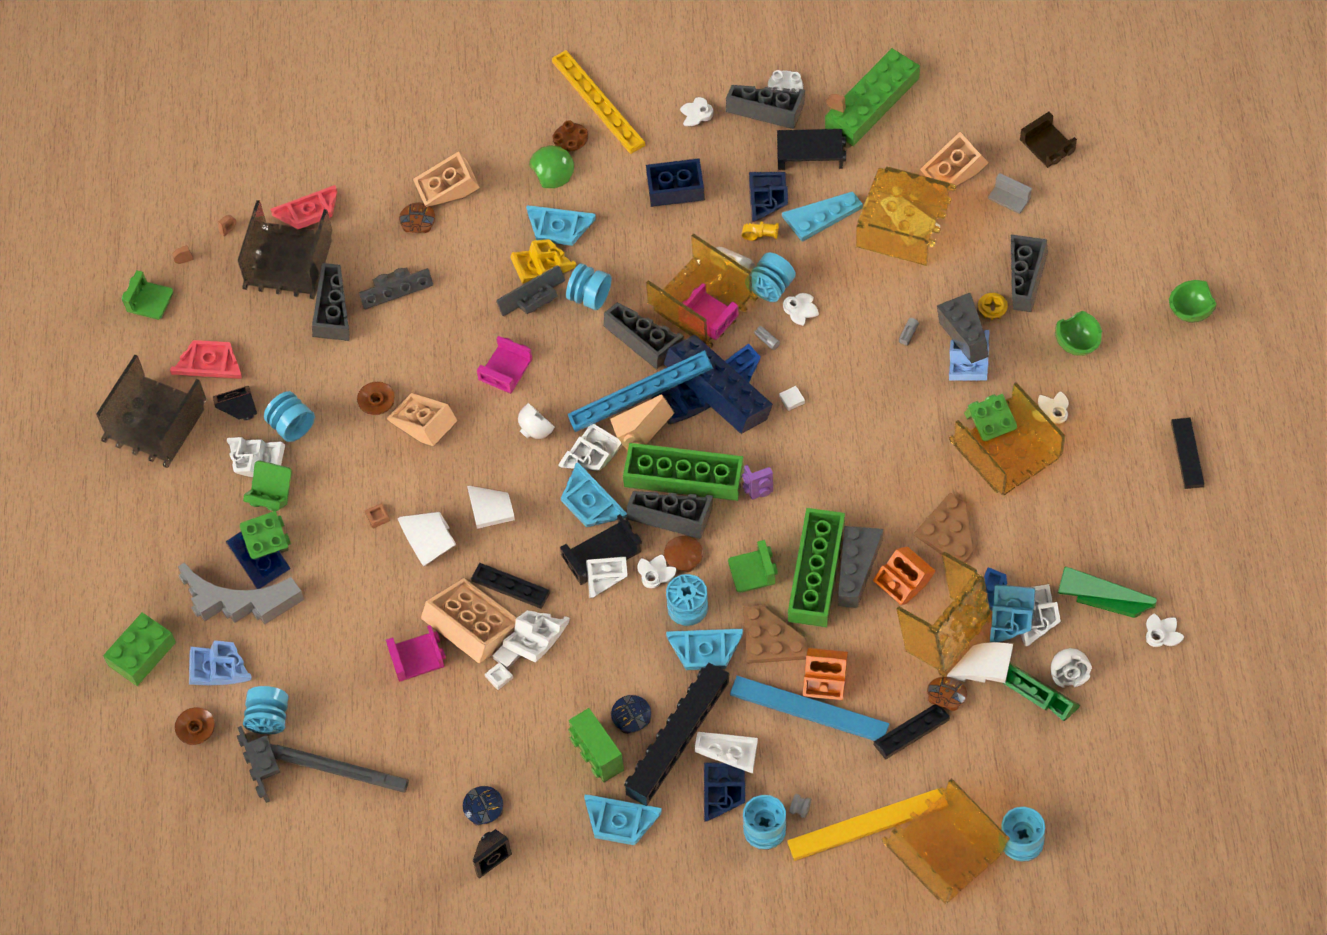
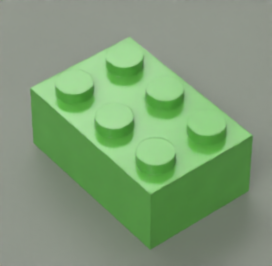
M142 612L106 651L103 657L110 668L138 686L174 646L176 641L172 632Z
M590 708L569 719L570 728L568 731L571 735L569 738L574 747L578 746L582 751L580 754L583 760L592 765L591 770L596 778L600 777L604 783L624 771L621 752Z

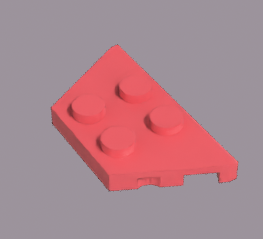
M334 185L270 209L272 216L298 230L331 218L336 202L337 188Z
M193 340L188 346L187 351L183 352L179 357L180 361L176 366L170 368L171 375L242 379V374L230 342Z

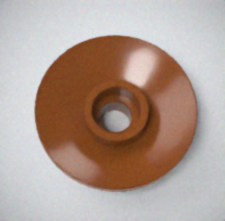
M383 382L368 383L360 389L357 395L358 406L363 412L370 415H380L387 412L393 406L395 400L393 389Z
M200 707L189 708L183 711L175 722L177 737L183 743L189 745L205 742L211 737L215 728L212 714ZM195 727H199L197 731H193Z

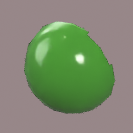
M549 145L541 147L532 155L529 161L530 168L536 173L543 188L554 189L561 187L569 182L570 177L574 173L575 165L571 155L560 146Z
M1186 281L1178 285L1169 297V305L1174 315L1182 321L1189 323L1205 320L1216 309L1215 299L1212 298L1206 281Z
M1080 311L1067 320H1059L1055 326V336L1058 344L1067 353L1074 356L1088 355L1095 351L1101 343L1102 329L1100 324L1092 315L1085 311Z

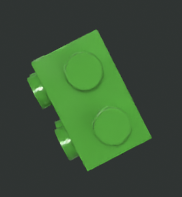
M136 270L134 276L129 281L127 291L122 295V302L127 312L159 320L162 318L174 292L172 288L147 282L144 272Z
M995 394L991 395L980 403L978 401L968 405L967 410L964 412L967 420L973 419L981 439L985 442L1014 431L1017 428L1016 421L1003 394L998 396Z
M261 460L256 461L251 490L244 494L243 501L248 502L254 507H267L270 511H278L286 506L292 474L291 468Z
M276 511L240 523V530L251 559H257L277 551L282 553L289 550L288 545L291 542L288 534L283 533L282 527L284 522L281 515L277 516Z
M765 540L757 542V551L733 556L728 559L737 592L741 593L775 584V575L778 574L776 564L771 562L770 558H773L771 547L766 546Z

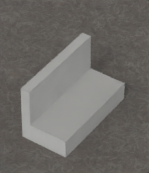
M999 173L996 177L995 187L988 196V199L1021 214L1031 199L1032 188Z

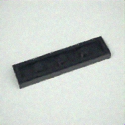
M1191 417L1172 419L1171 426L1184 489L1204 487L1205 483Z
M480 562L471 577V581L540 609H542L550 594V590Z
M934 704L875 740L873 745L886 760L949 721L950 716L941 706Z

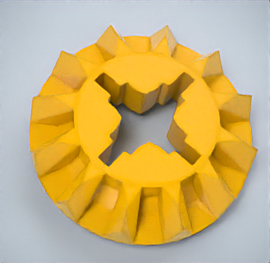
M987 293L978 301L979 313L983 314L984 318L988 317L991 320L994 318L1000 319L1002 315L1006 314L1008 303L998 293ZM992 302H994L995 306L993 311L990 308Z

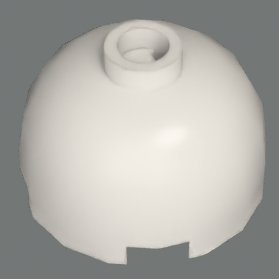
M529 403L519 412L518 423L522 428L520 432L526 438L531 436L535 439H543L551 434L555 428Z
M1069 648L1058 652L1051 662V675L1056 685L1065 688L1064 685H1073L1075 688L1084 684L1090 678L1089 673L1092 666L1085 653L1078 649Z

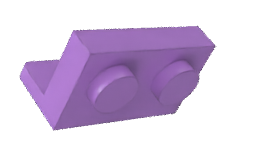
M744 466V473L742 474L744 483H742L745 493H749L752 500L768 496L773 492V472L770 467L751 473L749 466Z

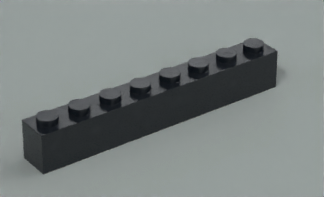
M709 662L705 668L702 667L697 675L698 679L695 683L690 684L686 697L679 700L677 710L674 714L671 713L666 721L667 725L664 729L661 728L659 730L655 743L648 746L645 758L638 761L634 774L632 776L629 775L624 784L626 796L645 806L649 804L729 684V672Z

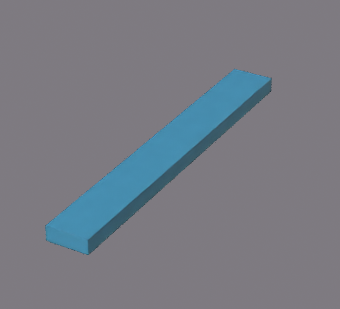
M704 350L567 415L574 431H580L713 369V366Z
M736 676L730 692V696L873 741L887 734L889 723L740 676Z

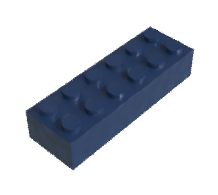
M696 335L668 349L664 365L667 368L704 350L706 351L713 369L684 383L739 433L742 434L768 419L773 404Z

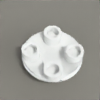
M776 70L768 81V87H772V90L782 91L783 88H787L790 91L799 92V89L803 90V81L798 72Z

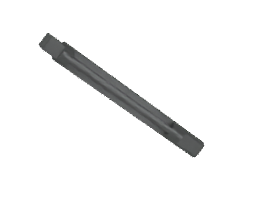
M270 744L275 759L403 793L406 792L409 784V779L281 745Z

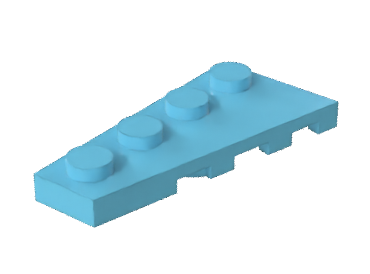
M849 192L782 212V218L803 242L862 209L863 203L853 192Z

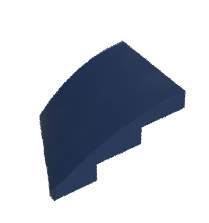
M749 172L752 222L788 205V186H786L785 172Z
M684 382L651 397L653 399L663 395L673 409L674 414L667 421L668 424L688 419L711 407Z
M704 763V822H707L745 803L744 770L726 763Z

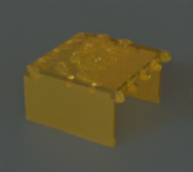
M888 166L885 169L878 168L858 219L859 224L856 226V247L927 266L928 247H934L936 244L935 240L930 239L932 232L940 233L941 228L935 224L938 218L944 219L946 217V213L941 210L947 211L948 204L952 201L949 197V190L955 191L957 186L949 182Z
M693 233L691 235L692 256L694 258L663 289L648 280L646 282L647 300L654 307L656 313L690 336L696 335L709 348H712L714 346L710 341L712 338L707 335V320L682 302L687 301L693 290L702 283L706 285L707 294L726 306H729L731 302L736 303L738 311L746 312L747 307L744 304L749 299L756 301L758 297L752 292V272Z
M1017 382L1013 384L1012 399L1008 398L1006 400L1017 424V428L1014 431L985 442L981 439L976 427L970 430L957 420L955 422L954 436L949 437L950 442L989 486L1001 495H1006L1015 489V485H1021L1030 479V475L1034 476L1045 469V465L1049 466L1057 461L1063 454L1065 434Z
M946 552L942 553L950 598L955 601H952L946 608L943 616L941 615L932 625L900 606L896 609L905 651L937 669L938 673L943 677L947 674L948 668L958 661L957 657L962 651L969 647V643L975 635L980 634L984 624L991 620L984 577L977 573V569Z
M952 778L948 781L946 790L943 787L938 789L942 796L935 803L929 798L925 800V804L929 807L920 816L914 811L910 814L914 820L910 825L903 829L898 824L891 831L889 839L886 836L881 839L938 901L941 899L944 904L948 903L958 894L954 886L962 891L973 881L969 873L975 878L988 867L983 860H986L991 865L1005 851L1010 840L1001 828Z

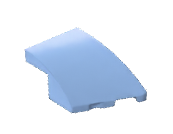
M984 330L989 356V330ZM951 340L949 381H987L989 357L971 364L956 343Z
M214 640L211 649L190 648V685L241 683L250 681L251 674L244 667V661L237 653V648L233 642Z

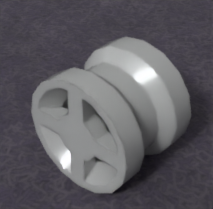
M795 794L789 813H797L801 817L806 818L812 799L808 797L804 799L799 794Z

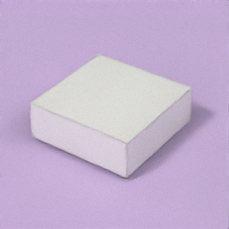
M796 386L779 393V397L788 411L805 404V399Z
M502 645L492 657L508 670L521 655L504 648Z
M500 662L485 673V677L497 690L513 679V675Z

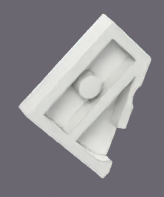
M626 557L586 560L589 598L595 597L627 577Z

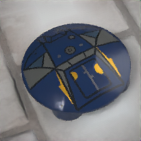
M627 695L615 702L611 710V718L617 728L623 733L629 734L643 729L650 723L651 708L645 699L636 695Z
M479 786L466 794L463 800V812L475 825L488 824L502 815L503 799L494 788Z

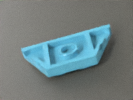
M529 205L526 207L536 240L549 239L554 244L573 246L596 219V215L593 213Z
M577 462L561 496L563 504L586 528L616 521L619 514H621L623 519L626 518L627 513Z
M743 629L666 632V635L685 670H700L702 667L705 668L708 662L721 669H726L743 636Z
M587 794L584 796L594 837L597 839L636 845L662 813V808Z

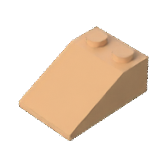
M959 132L920 170L943 194L975 176L989 162Z
M460 152L455 153L413 179L426 207L466 197L480 188L468 161Z
M413 393L387 418L388 421L418 441L431 446L439 442L441 437L457 422L448 404Z
M659 395L610 420L617 438L628 451L629 443L646 445L670 419L674 411L663 395Z

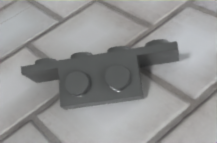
M556 265L497 299L496 303L501 315L505 316L517 308L529 314L558 297L553 287L565 281L561 268Z
M407 267L398 268L392 273L378 275L375 279H372L375 287L358 293L363 308L368 309L431 287L433 282L428 268L410 274Z
M242 726L237 727L240 735H237L240 746H244L246 752H243L246 763H251L252 769L249 770L253 781L257 780L259 785L255 787L259 798L263 797L266 803L270 802L263 779L280 773L268 737L265 735L248 742Z

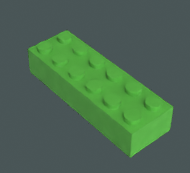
M891 48L844 96L846 104L844 113L831 109L825 115V129H842V136H846V142L854 146L918 81L920 65Z
M629 443L623 473L624 487L685 495L695 494L701 497L713 495V498L738 501L744 460L743 456Z
M806 508L788 608V622L820 627L828 626L845 526V513Z

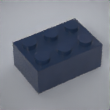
M700 158L646 165L651 207L705 200Z

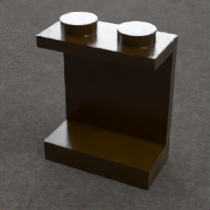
M1050 112L1045 113L1022 128L1020 133V141L1047 168L1059 163L1065 156L1074 153L1077 142L1075 137L1068 140L1053 125L1054 116Z

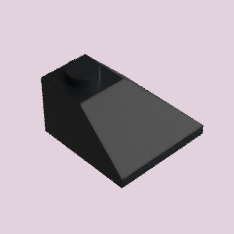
M249 385L213 396L215 408L239 420H250L257 414Z
M496 829L485 833L478 843L473 858V865L479 879L512 855L508 838Z

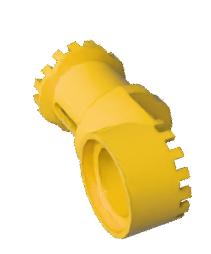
M763 221L760 222V225L753 223L748 225L746 223L743 225L741 236L749 241L756 240L758 237L762 238L763 236L777 239L779 223L765 224Z

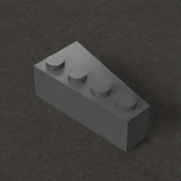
M731 85L726 96V112L794 129L804 106L805 90L799 89V92L783 88L780 91L772 90V87L756 89L755 86Z
M1011 234L1013 310L1032 312L1048 255L1047 239Z
M322 263L312 322V337L349 341V325L341 266L338 264Z
M971 293L937 305L940 325L971 364L989 357L986 337Z
M618 302L604 312L603 326L656 370L664 364L668 349L684 339V335L680 333L675 334L670 331V328L664 325L661 327L653 323L652 319L648 317L643 318L638 315V312Z
M633 491L627 505V520L701 539L712 511L713 495L696 497L695 494L676 496V493L659 495L658 492Z
M844 526L838 606L858 608L874 561L878 555V550L883 541L884 529Z

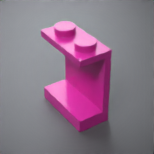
M704 283L695 288L689 299L683 301L679 308L682 320L714 340H717L739 315L736 303L731 302L729 306L721 303L706 293V285Z
M498 336L496 338L498 347L486 366L479 365L477 369L478 380L511 394L531 363L532 353L531 349L526 345H519L509 338Z
M431 625L427 626L428 634L395 644L393 637L386 639L399 682L444 667L443 660L446 659L443 648H439L437 645L440 639L437 631L433 632Z

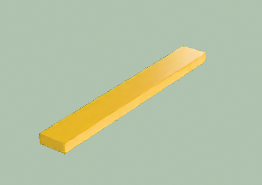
M567 50L552 58L553 64L630 154L645 146V141Z
M938 788L787 840V844L793 860L796 861L947 809L948 803L942 789Z

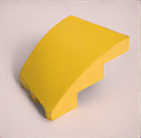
M549 239L534 240L529 251L512 252L510 257L522 284L529 282L556 265L561 268L562 273L572 270L577 265L575 261L571 262L564 256L565 253L557 248Z

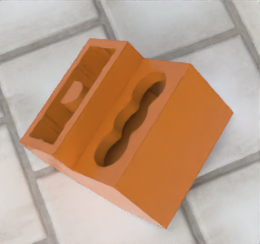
M907 546L895 550L888 563L882 565L873 581L900 605H904L928 584L936 570Z
M808 648L803 696L843 700L848 652Z

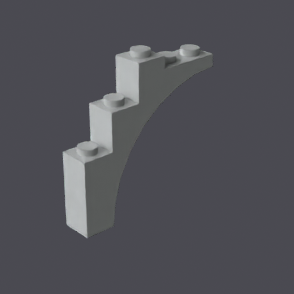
M185 562L178 566L181 573L178 575L184 585L188 584L190 587L188 591L193 597L191 600L194 605L191 608L197 617L201 616L204 621L222 611L227 619L231 617L235 623L252 612L257 620L261 619L265 625L304 600L302 591L292 577L262 589L231 590L218 587L203 580L193 573Z

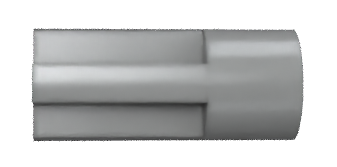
M908 319L899 337V343L909 344L919 324L916 319Z
M759 326L754 331V334L772 350H775L780 345V341L763 327Z

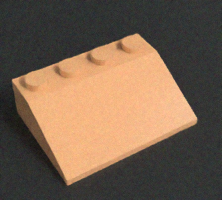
M465 578L427 600L421 616L422 620L431 625V627L478 663L490 657L503 644V640L515 631L516 617Z

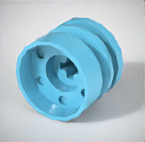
M769 252L763 255L757 263V267L747 276L746 282L758 297L769 302H777L784 293L785 288L796 277V272L792 265L783 257Z
M581 263L576 266L571 274L566 289V298L578 304L583 302L585 307L595 311L599 310L609 294L612 277L610 274L600 270L594 273L593 267H587Z
M291 391L283 392L276 396L268 404L264 412V420L273 429L277 430V433L287 442H294L304 436L313 425L315 419L314 412L303 404Z
M682 574L673 578L666 589L669 616L677 624L684 626L695 625L701 622L708 612L707 587L699 577L691 574Z
M258 686L249 689L246 693L245 706L247 709L244 711V728L259 734H278L284 731L286 725L285 712L288 708L289 699L288 694L279 688L270 686Z
M771 795L753 797L746 803L743 809V833L751 846L758 849H771L779 845L786 835L785 807L779 799Z
M1016 807L1008 811L1003 817L1001 823V847L1005 854L1013 860L1022 862L1036 858L1042 852L1044 846V819L1040 813L1032 808Z

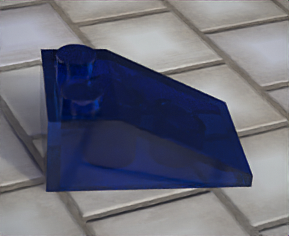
M239 532L225 542L257 589L262 588L291 569L279 551L257 559H251L242 532Z

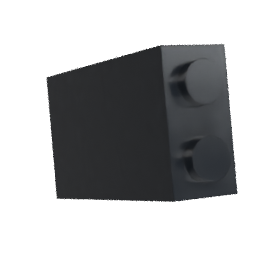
M842 129L777 130L778 170H785V162L834 160H839V169H843V162L846 161V151H843V147H846V136H842Z
M621 514L617 515V524L571 549L567 543L560 547L561 557L580 585L588 582L586 560L626 557V560L641 552L640 544H642L640 537L637 533L633 534L631 524L627 519L624 520Z

